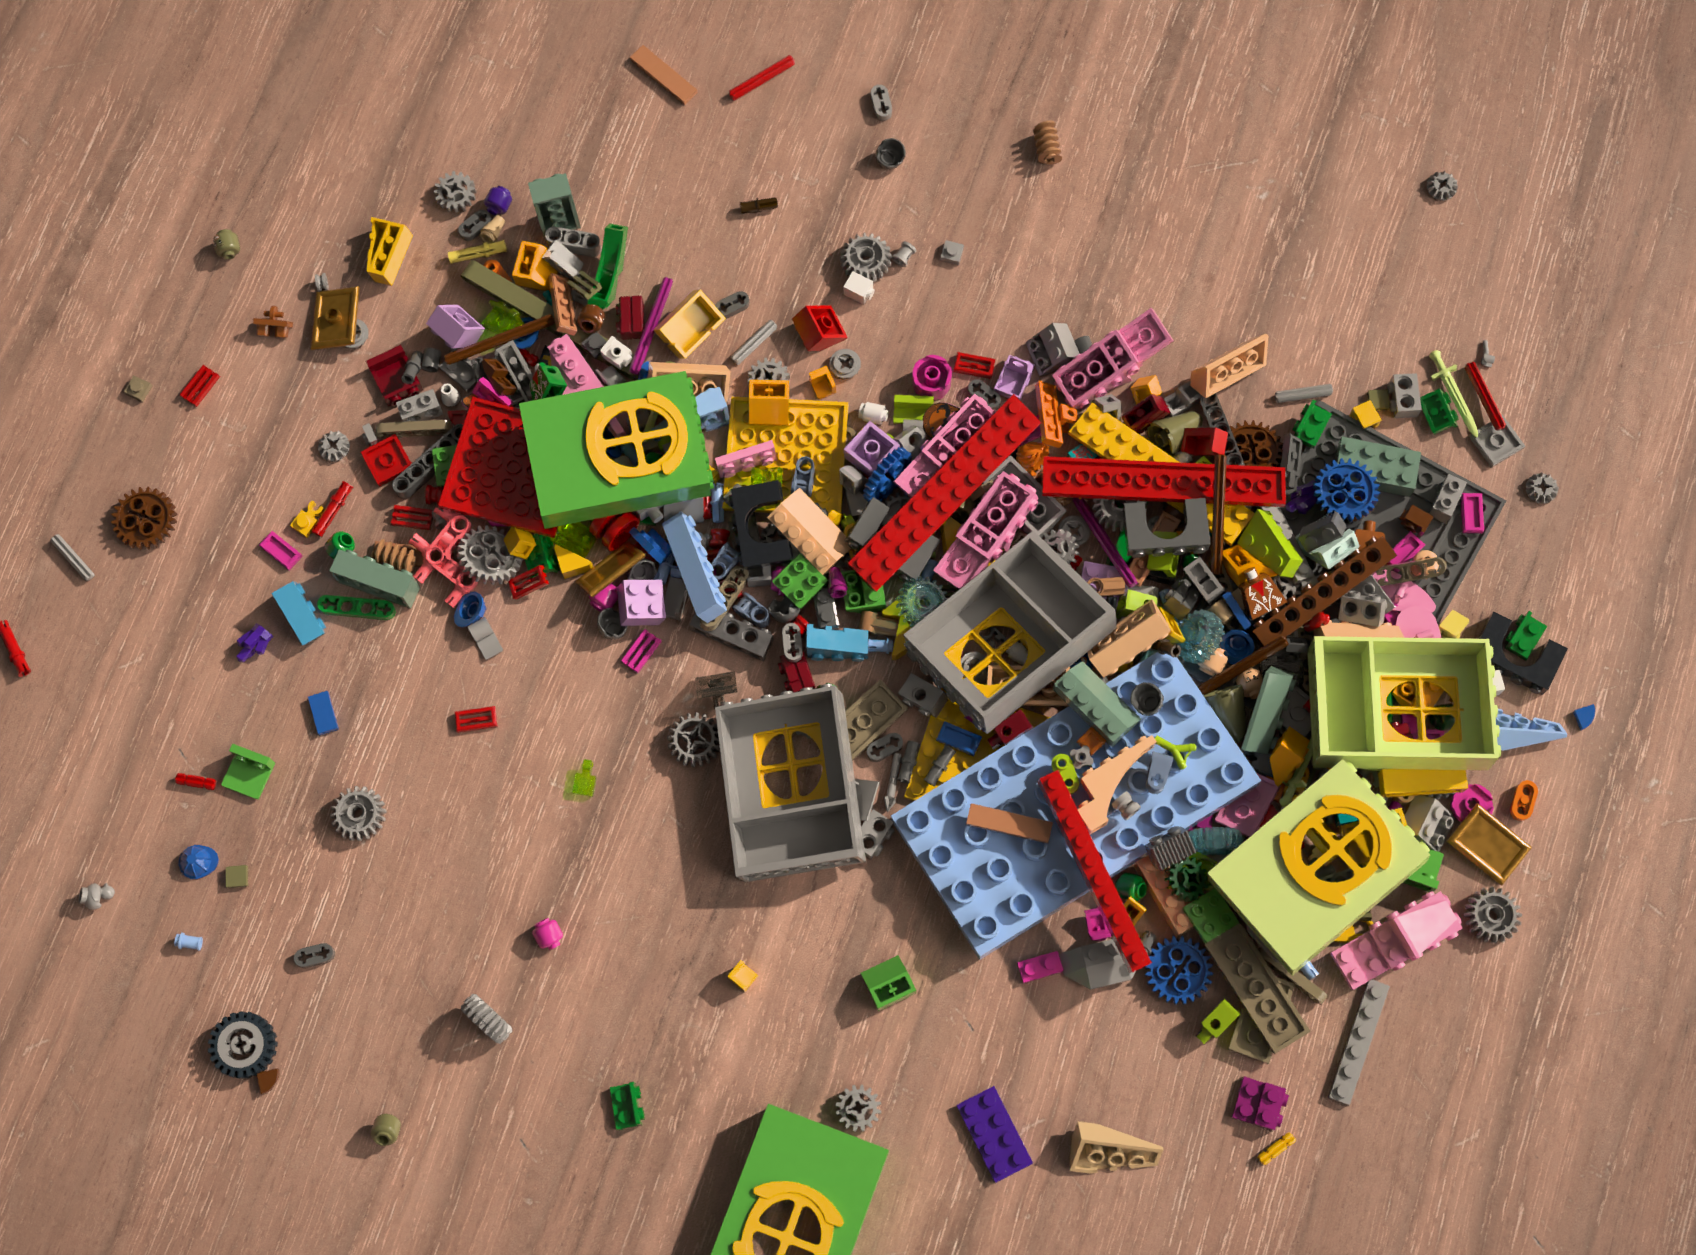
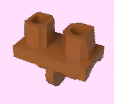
M271 306L270 311L264 310L263 315L270 319L253 318V324H257V335L269 336L270 326H276L275 337L287 338L289 328H293V322L277 320L284 317V312H278L277 306Z

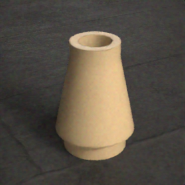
M496 215L481 229L480 238L488 244L496 242L505 220L501 216Z

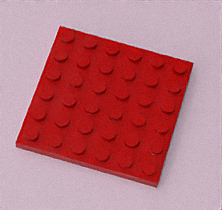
M472 397L438 507L555 538L558 526L545 529L541 518L520 409Z

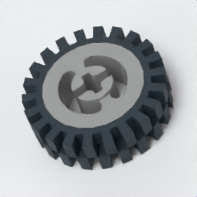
M244 1011L231 1013L229 1017H223L221 1023L217 1022L215 1025L217 1028L215 1031H211L212 1039L208 1040V1044H210L208 1053L212 1056L210 1057L211 1062L215 1063L214 1066L221 1073L230 1077L248 1079L252 1078V1076H257L258 1073L268 1068V1064H272L273 1055L276 1056L275 1046H278V1042L275 1041L277 1035L273 1032L274 1028L265 1018L257 1014ZM242 1030H249L253 1033V1038L241 1035V1037L235 1036L232 1039L236 1033ZM242 1041L246 1042L243 1049L239 1048V1045L243 1043ZM255 1048L254 1053L245 1060H236L233 1057V1052L240 1055H245V1053L251 1054Z

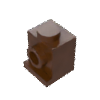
M1412 505L1409 510L1404 509L1399 520L1402 521L1401 524L1406 530L1418 533L1417 537L1420 539L1434 516Z

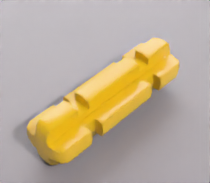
M1290 1132L1282 1136V1139L1277 1140L1268 1147L1266 1152L1264 1151L1259 1154L1257 1158L1263 1165L1268 1164L1271 1158L1274 1159L1286 1150L1287 1146L1295 1143L1294 1136Z

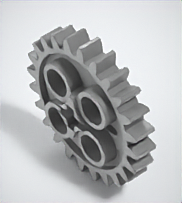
M486 525L485 530L478 526L477 531L471 529L469 534H465L464 539L461 538L457 549V559H460L459 566H464L463 572H470L469 578L476 576V582L483 579L484 584L488 580L494 585L495 580L502 584L503 579L508 582L511 576L515 577L523 559L509 554L504 542L506 535L503 534V528L498 532L496 526L492 530L489 529L488 525Z

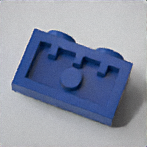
M635 527L629 531L635 540L660 564L672 553L670 545L653 528L648 533L643 529L639 532Z

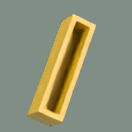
M1382 769L1378 773L1380 794L1383 798L1463 793L1468 789L1466 770Z

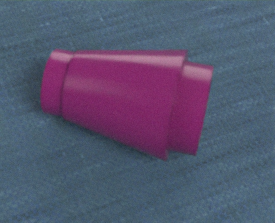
M832 567L828 570V593L833 598H842L847 594L848 587L840 568Z

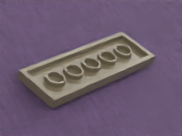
M1241 923L1204 945L1273 1054H1276L1311 1032Z

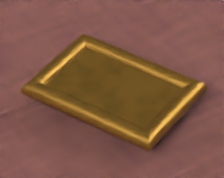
M359 286L316 292L311 350L355 345Z
M626 541L578 578L576 583L591 597H594L641 561L645 554L632 543Z
M1476 803L1447 840L1451 846L1501 886L1532 848L1478 803Z

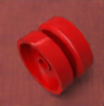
M633 512L597 518L592 521L589 532L596 539H602V544L609 551H614L632 536L629 531L633 527L638 528L640 519Z

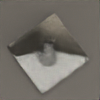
M735 671L695 678L697 699L712 697L714 709L719 706L718 702H720V705L725 702L724 694L738 692Z

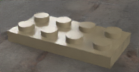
M881 680L874 684L845 711L852 761L908 710V707Z
M1276 977L1291 999L1295 984ZM1242 1005L1228 1050L1269 1064L1273 1052Z

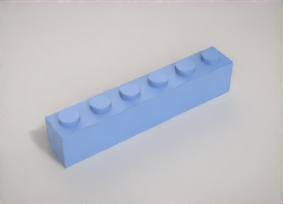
M680 511L662 523L696 615L706 623H709L727 611L724 604L726 600L719 591L718 587L720 584L718 580L713 576L712 571L714 569L706 558L708 554L701 545L700 541L702 538L694 527L696 525L694 519Z

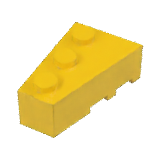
M371 217L372 231L369 237L371 243L370 249H368L367 272L375 282L392 286L413 235L403 224Z

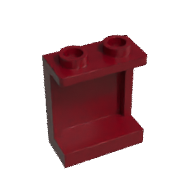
M402 345L396 346L366 361L388 407L396 406V402L418 395L423 391L417 376H415L412 384H406L402 381L405 365L409 361Z

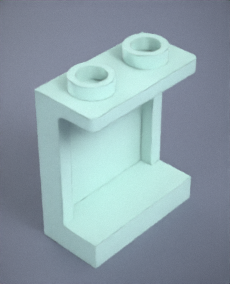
M1351 529L1345 531L1343 537L1310 552H1306L1298 537L1300 534L1295 537L1303 554L1328 570L1360 547L1356 535Z

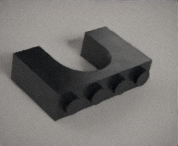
M776 480L731 489L732 495H729V502L731 507L734 506L735 514H732L733 525L737 526L738 534H735L737 546H740L741 553L738 554L740 565L749 570L792 562L794 560L792 547L788 539L760 543L753 540L748 530L749 519L757 509L784 501L781 483Z
M1493 611L1478 639H1489L1490 646L1493 647L1491 666H1494L1495 671L1500 670L1501 676L1504 675L1510 678V681L1514 684L1524 685L1532 693L1543 695L1548 691L1568 648L1549 639L1543 645L1535 664L1526 667L1517 666L1505 657L1502 650L1503 638L1512 620Z

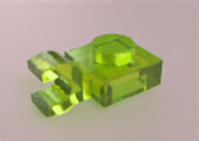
M584 759L582 774L576 773L572 790L573 794L593 797L597 777L591 775L594 764L592 760Z

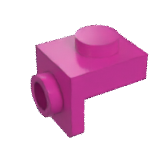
M1099 909L1085 910V920L1090 939L1100 942L1106 940L1107 937H1111Z

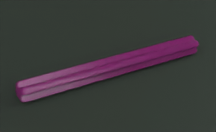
M664 277L630 366L629 371L632 374H639L655 333L653 329L658 325L672 287L673 280L671 278Z
M1073 498L1078 511L1120 576L1123 577L1128 588L1136 586L1138 582L1101 524H1099L1084 498Z

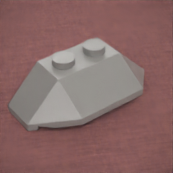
M512 340L495 350L494 359H497L508 370L505 378L517 390L514 395L506 396L513 401L511 407L520 409L519 403L532 401L529 384L533 373Z
M1113 939L1082 946L1059 954L1064 976L1090 990L1129 981L1136 972H1128Z

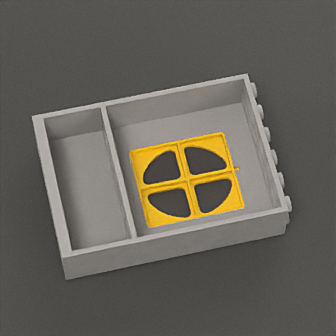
M1032 531L904 634V646L908 651L906 654L911 661H917L920 664L921 671L925 675L929 674L933 678L934 684L939 689L943 688L947 692L946 696L952 703L956 702L960 706V711L966 717L969 715L973 719L972 722L978 730L982 729L988 734L1117 628L1115 609L1042 538ZM994 626H1005L1014 629L1015 634L995 649L979 635L981 630ZM1023 639L1028 645V655L1022 669L1015 671L1001 655L1017 641ZM969 640H974L987 653V657L971 670L964 671L961 667V654L966 643ZM992 662H996L1010 676L1009 680L995 685L979 684L973 680L974 676Z
M823 684L818 689L807 687L800 689V692L796 693L784 691L779 696L763 695L760 697L761 699L757 700L745 698L740 703L724 702L721 703V706L715 707L736 877L744 882H751L866 862L844 699L839 689L832 684ZM800 731L810 736L818 745L820 755L818 757L796 760L792 741L793 732ZM783 734L787 761L763 766L762 756L766 746L775 736ZM818 764L822 765L821 778L815 789L806 796H800L797 769ZM783 770L789 771L792 797L790 799H782L773 794L764 781V775Z

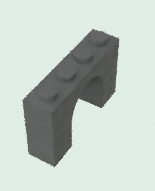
M874 497L871 498L844 540L848 542V546L856 551L860 550L877 533L879 525L890 508ZM931 535L895 572L899 575L898 578L905 583L912 584L915 582L940 540Z
M1205 498L1185 499L1183 504L1185 530L1181 535L1173 539L1159 538L1149 530L1146 521L1145 502L1124 503L1122 511L1127 556L1141 558L1145 555L1153 554V556L1158 557L1165 555V553L1182 555L1185 552L1201 554L1208 551L1210 536Z

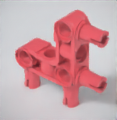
M436 507L434 513L447 521V525L430 544L417 533L413 535V538L418 543L412 538L410 539L409 544L422 552L424 563L413 577L423 584L430 573L437 569L455 583V588L444 600L455 608L463 595L476 588L478 584L476 576L472 577L470 585L465 586L463 584L464 577L469 576L470 572H463L464 566H459V563L452 556V551L460 543L461 538L464 539L465 534L470 532L471 522L461 513L443 509L444 511L442 512ZM464 520L466 522L465 528L458 530L456 527L457 523ZM439 551L441 558L438 561H433L432 554Z

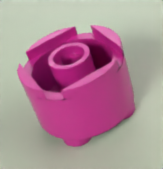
M928 355L921 360L919 359L914 365L912 376L913 388L919 396H934V400L942 399L951 387L952 370L943 357Z

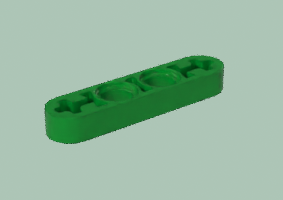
M323 595L317 602L319 610L326 615L390 620L396 614L395 606L387 600ZM327 601H329L332 605H337V611L334 606H328L327 609H325L323 604H326ZM345 602H351L352 608L349 611H343L342 605ZM370 604L372 606L369 613H362L361 608L363 605ZM376 605L379 609H385L388 606L391 611L384 615L383 611L376 610Z

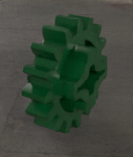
M1195 857L1182 859L1171 865V869L1165 870L1169 877L1164 878V881L1169 882L1166 888L1173 890L1171 896L1178 895V901L1190 902L1198 900L1199 896L1205 894L1202 889L1208 888L1204 883L1208 879L1203 874L1207 870L1200 868L1201 862L1195 863Z

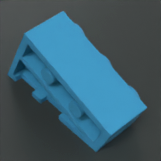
M292 581L274 591L272 595L302 645H306L325 634L323 629L326 626L321 618L317 619L314 611L316 609L310 600H306L303 595L305 591L301 584Z
M807 624V656L814 661H822L823 658H832L833 661H843L844 659H852L855 662L864 661V659H868V630L851 628L832 630V626H825L824 630L815 629L813 624Z

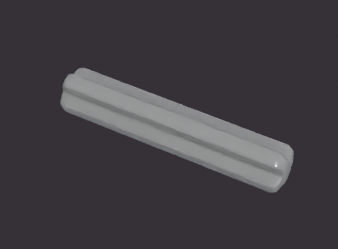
M769 320L731 356L732 361L739 365L777 329L776 323Z
M1331 384L1277 391L1275 392V401L1281 403L1329 396L1333 393V387Z
M56 534L51 538V543L84 580L90 581L95 576L60 535Z

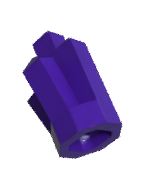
M1312 480L1308 484L1298 486L1297 491L1291 494V501L1286 504V510L1289 512L1298 510L1300 514H1306L1317 500V497L1313 496L1316 491L1313 489V486L1317 482Z
M256 623L251 630L237 640V645L244 647L236 656L237 660L245 662L255 652L258 655L264 654L268 642L273 638V635Z

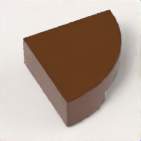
M279 1068L257 1074L261 1095L270 1092L279 1079Z

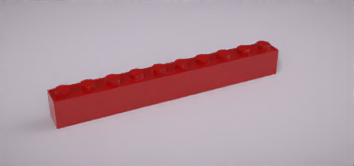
M1059 770L1039 778L1037 783L1128 972L1132 973L1151 964L1152 962Z

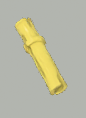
M505 240L489 244L484 242L480 246L448 252L450 264L483 256L488 258L492 254L507 252Z

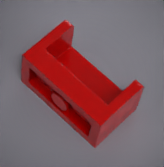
M1216 427L1185 428L1181 451L1192 456L1225 454L1228 432Z

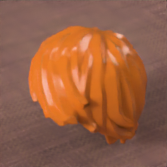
M1028 442L1018 449L1016 461L1032 477H1035L1037 474L1033 470L1041 469L1043 457L1049 455V446L1042 442Z

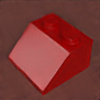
M831 305L805 306L792 318L795 329L798 331L808 351H822L848 338Z

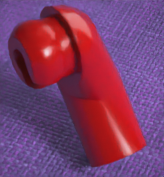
M1318 612L1304 624L1303 628L1305 631L1310 632L1320 627L1321 624L1327 625L1330 621V616L1324 614V612Z

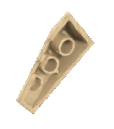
M1078 1121L1071 1140L1069 1170L1082 1173H1097L1098 1169L1110 1168V1171H1116L1117 1167L1129 1166L1132 1169L1157 1166L1163 1152V1147L1099 1124Z

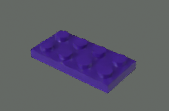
M994 1086L956 1105L995 1183L1033 1164Z

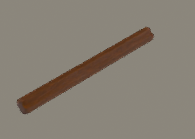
M552 314L546 315L444 355V360L447 365H451L554 325L555 320Z
M1224 454L1215 455L1211 572L1213 575L1222 574L1227 459Z
M1280 636L1197 686L1203 696L1212 692L1288 646L1287 639L1284 636Z

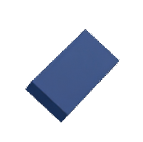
M1231 592L1222 595L1245 630L1251 628L1252 624Z
M324 691L308 696L318 735L339 730L329 692Z
M944 721L936 741L974 757L982 737Z

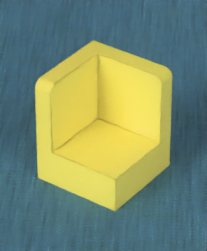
M1452 610L1439 625L1441 638H1460V634L1468 625L1469 619Z

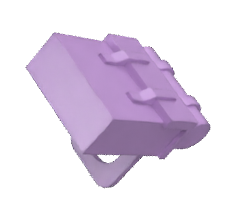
M1009 355L1007 361L1004 362V367L994 391L1006 398L1014 394L1020 400L1025 387L1028 386L1035 364L1019 359L1017 356Z

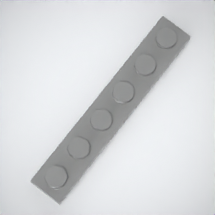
M1256 506L1257 509L1272 513V518L1282 528V533L1292 543L1303 560L1292 578L1294 584L1314 578L1315 576L1281 508Z
M1373 979L1367 982L1328 1096L1329 1099L1347 1106L1350 1105L1390 986Z

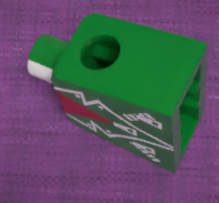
M545 363L536 364V372L529 384L532 401L562 395L567 384L560 370L556 366H549Z

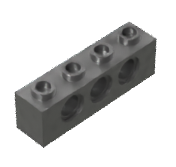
M695 612L690 622L691 631L764 662L774 641L773 635H771L769 630L765 628L757 629L753 627L752 623L746 620H736L732 614L727 612L715 630L705 631L701 628L700 618ZM734 627L738 631L731 635L727 633L729 628ZM749 635L756 637V640L751 643L745 639Z

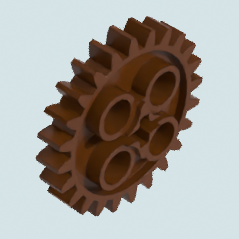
M1244 420L1243 426L1237 422L1236 429L1230 426L1235 441L1243 443L1237 444L1242 459L1247 460L1243 461L1245 466L1279 467V463L1282 461L1283 443L1280 442L1281 436H1275L1276 430L1269 431L1270 425H1267L1265 428L1262 427L1263 422L1255 425L1254 420H1252L1251 425H1248L1247 421ZM1247 436L1250 437V446H1251V448H1248V447H1249V440H1248V437H1247ZM1252 452L1254 453L1253 460L1255 465L1252 463Z
M139 487L138 493L132 489V495L124 494V501L118 499L121 505L114 506L117 513H112L111 515L116 520L111 521V523L116 526L113 528V531L118 533L117 537L125 545L129 544L131 548L137 545L139 550H142L144 545L150 550L151 544L158 547L157 542L159 540L165 543L164 536L171 537L168 533L169 530L175 531L171 524L177 523V520L173 518L178 515L174 511L176 507L163 491L160 493L155 488L152 492V489L147 487L144 492ZM143 503L140 509H136L137 505ZM157 510H161L160 514L154 516ZM131 521H135L133 526L128 527ZM151 521L160 522V524L157 525ZM153 527L152 531L146 534V530Z

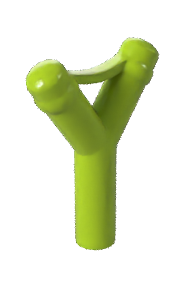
M1158 735L1155 737L1157 745L1172 753L1179 769H1185L1187 767V757L1192 751H1196V744L1174 745ZM1180 752H1188L1184 760Z

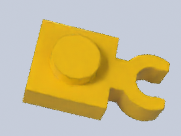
M314 501L308 504V511L304 512L301 510L290 525L292 529L307 538L318 521L315 518L321 516L324 511L322 506L314 511L313 508L316 506Z

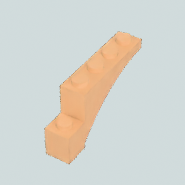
M1152 735L1148 738L1146 736L1141 737L1135 742V746L1130 749L1128 746L1121 749L1117 753V757L1113 759L1109 757L1100 763L1101 766L1093 770V768H1090L1082 774L1083 777L1080 783L1092 801L1086 800L1078 805V811L1090 835L1108 824L1109 820L1106 816L1113 793L1129 768L1141 756L1155 747L1156 740Z

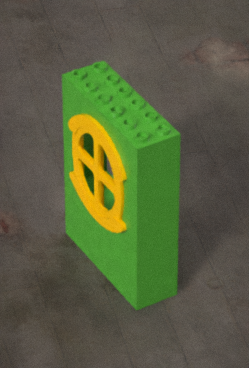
M686 371L519 403L541 518L545 529L711 496V489L714 488L713 476L709 467L708 453L705 449V439L701 430L700 416L697 412L691 377L687 378ZM637 409L654 411L667 420L668 427L642 433L639 431L635 412ZM627 412L632 429L631 435L608 440L603 439L602 434L608 422L616 415ZM670 436L672 442L666 454L658 461L647 464L642 442L644 440ZM633 443L636 448L639 464L637 467L620 465L607 456L606 449L608 447Z
M768 1104L711 1255H755L753 1251V1234L756 1231L780 1240L781 1243L777 1255H785L789 1245L798 1246L813 1252L814 1255H852L889 1150ZM787 1199L794 1201L795 1206L785 1231H778L759 1222L762 1213L774 1203ZM804 1206L810 1207L819 1220L821 1242L818 1245L801 1240L793 1235Z

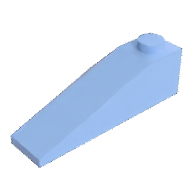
M720 387L709 388L695 397L701 429H705L708 432L729 425L728 407ZM665 419L651 430L667 428V420ZM661 437L654 438V441H660Z
M1498 709L1496 725H1499L1500 733L1499 737H1497V743L1503 751L1562 739L1568 735L1560 723L1540 718L1528 720L1522 717V714L1515 713L1514 716L1503 714V710Z

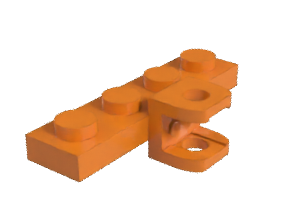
M1038 380L1035 384L1039 420L1042 422L1040 424L1041 440L1044 444L1060 448L1063 444L1062 433L1070 431L1069 423L1074 424L1078 421L1077 410L1062 403L1058 407L1056 386Z

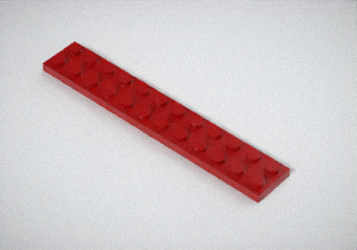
M1014 394L1011 395L847 563L849 567L874 592H877L1042 422Z
M1044 456L1042 496L1184 503L1185 499L1205 498L1206 504H1213L1215 464ZM1226 465L1225 505L1285 507V467Z

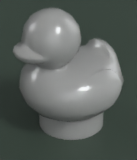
M96 883L90 884L87 888L81 887L79 904H85L90 910L99 909L102 906L100 898L102 897L105 900L113 898L115 890L107 883L102 888Z

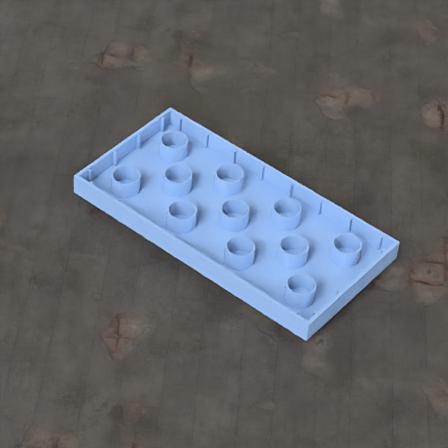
M1156 652L1106 683L1141 720L1112 748L1105 743L1092 756L1094 760L1092 765L1083 766L1081 769L1075 768L1079 780V788L1071 797L1077 809H1079L1078 805L1086 800L1092 801L1080 783L1083 777L1082 774L1090 768H1093V770L1101 766L1100 763L1109 757L1111 759L1117 757V753L1127 746L1130 749L1135 746V742L1141 737L1146 736L1148 738L1152 735L1155 739L1156 735L1174 745L1191 743L1196 744L1197 747L1196 751H1192L1187 757V767L1183 770L1179 769L1173 757L1167 782L1163 791L1159 794H1151L1146 789L1152 753L1154 751L1169 756L1173 755L1170 751L1157 744L1141 756L1122 777L1110 800L1106 816L1109 820L1108 824L1090 835L1111 878L1147 856L1148 852L1145 845L1150 843L1149 840L1152 837L1163 836L1168 833L1167 831L1175 826L1189 830L1253 790L1261 782L1257 773L1179 659L1175 656L1171 657L1170 655H1162ZM1143 682L1156 685L1164 696L1162 708L1152 716L1140 714L1130 701L1132 690L1136 685ZM1070 706L891 815V821L894 822V826L979 960L1090 892L1037 783L1039 778L1053 772L1051 763L1056 755L1066 754L1074 764L1070 751L1082 748L1077 743V740L1090 726ZM1180 752L1183 760L1188 752ZM1059 761L1058 765L1060 767H1064L1066 763L1064 761ZM1154 779L1155 786H1158V780ZM1065 781L1066 786L1073 785L1072 781ZM1127 791L1131 795L1133 802H1137L1141 808L1125 821L1121 816V812L1113 808L1112 803ZM971 803L1053 822L1048 844L966 825Z

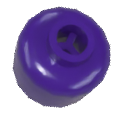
M502 186L492 187L484 199L487 211L495 216L497 214H505L512 203L510 191Z

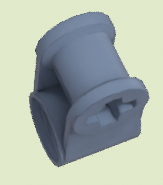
M807 456L797 460L791 494L800 488L808 497L812 496L815 467L813 460ZM804 464H808L811 466V468L808 471H802L800 469L801 466Z
M728 542L723 545L711 563L713 569L717 566H721L724 569L721 576H715L713 573V576L718 581L724 580L739 563L738 554L740 553L730 547Z
M746 592L743 593V598L737 605L732 606V609L739 616L759 629L766 628L770 623L768 610ZM759 614L765 615L763 620L755 619Z
M1153 751L1146 780V789L1149 793L1159 794L1163 791L1171 770L1173 756ZM1154 779L1158 780V786L1154 785Z

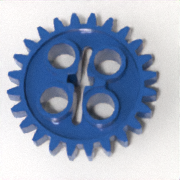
M898 447L897 450L894 449L891 454L888 453L887 457L882 459V463L878 464L877 469L872 471L873 474L868 478V483L865 484L866 488L863 490V496L867 502L873 497L882 502L884 498L887 499L893 493L895 488H898L893 482L912 462L911 453L903 447Z
M1341 458L1339 464L1333 460L1331 466L1326 464L1324 470L1320 469L1318 473L1320 476H1316L1314 480L1317 483L1313 486V489L1316 490L1313 496L1319 497L1315 503H1322L1321 511L1328 510L1326 516L1331 513L1334 514L1336 511L1343 521L1346 517H1348L1350 522L1353 521L1354 516L1358 521L1362 518V515L1367 517L1369 511H1373L1374 505L1377 504L1378 499L1376 497L1380 494L1379 491H1376L1380 485L1374 483L1377 477L1370 476L1373 470L1366 472V464L1360 467L1358 460L1355 464H1352L1351 458H1349L1347 463ZM1350 477L1357 478L1359 482H1353ZM1335 479L1339 484H1332L1330 480ZM1354 496L1361 497L1362 501L1355 500ZM1334 498L1341 499L1342 503H1336Z
M1172 936L1171 942L1165 938L1163 940L1164 946L1159 942L1156 944L1158 951L1151 949V953L1154 956H1149L1152 963L1144 967L1150 970V972L1145 974V977H1151L1147 985L1154 984L1155 987L1152 989V992L1158 990L1160 992L1158 998L1165 995L1166 1003L1171 998L1174 1005L1178 1003L1179 999L1185 1005L1187 998L1192 1003L1194 1002V995L1198 998L1202 997L1200 990L1203 992L1208 990L1204 984H1211L1207 977L1213 976V973L1208 971V969L1213 967V964H1207L1206 962L1210 956H1203L1206 949L1199 950V942L1194 946L1191 945L1192 938L1187 943L1184 942L1183 936L1180 937L1179 941L1176 940L1175 936ZM1171 952H1180L1181 960H1174L1171 957ZM1189 955L1190 959L1182 968V973L1178 974L1170 986L1167 985V982L1176 972V968ZM1190 963L1196 964L1199 968L1198 973H1191L1188 965ZM1159 968H1167L1169 970V977H1162L1159 974ZM1177 980H1183L1186 983V990L1177 988Z

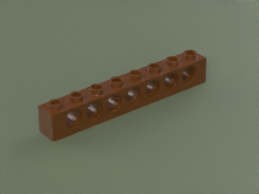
M1383 536L1379 538L1372 537L1365 543L1366 547L1364 549H1356L1349 554V560L1346 562L1341 560L1334 565V571L1329 574L1326 571L1316 578L1318 580L1316 584L1312 586L1310 583L1300 590L1302 594L1297 598L1293 595L1287 599L1286 606L1282 609L1277 607L1268 613L1270 616L1265 621L1260 619L1252 625L1254 629L1249 633L1259 647H1264L1280 636L1286 638L1312 619L1318 612L1327 608L1394 559L1397 554ZM1367 552H1371L1374 555L1373 562L1367 560ZM1351 564H1355L1358 567L1357 574L1351 572ZM1336 575L1342 579L1341 586L1336 585L1334 582ZM1319 587L1324 588L1326 591L1324 598L1318 595ZM1303 599L1308 600L1310 603L1308 610L1302 607ZM1286 611L1293 613L1294 618L1292 621L1286 619ZM1270 623L1277 625L1278 630L1276 633H1272L1269 630Z

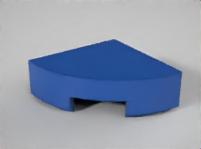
M1594 704L1573 711L1580 730L1587 728L1593 722L1595 717Z

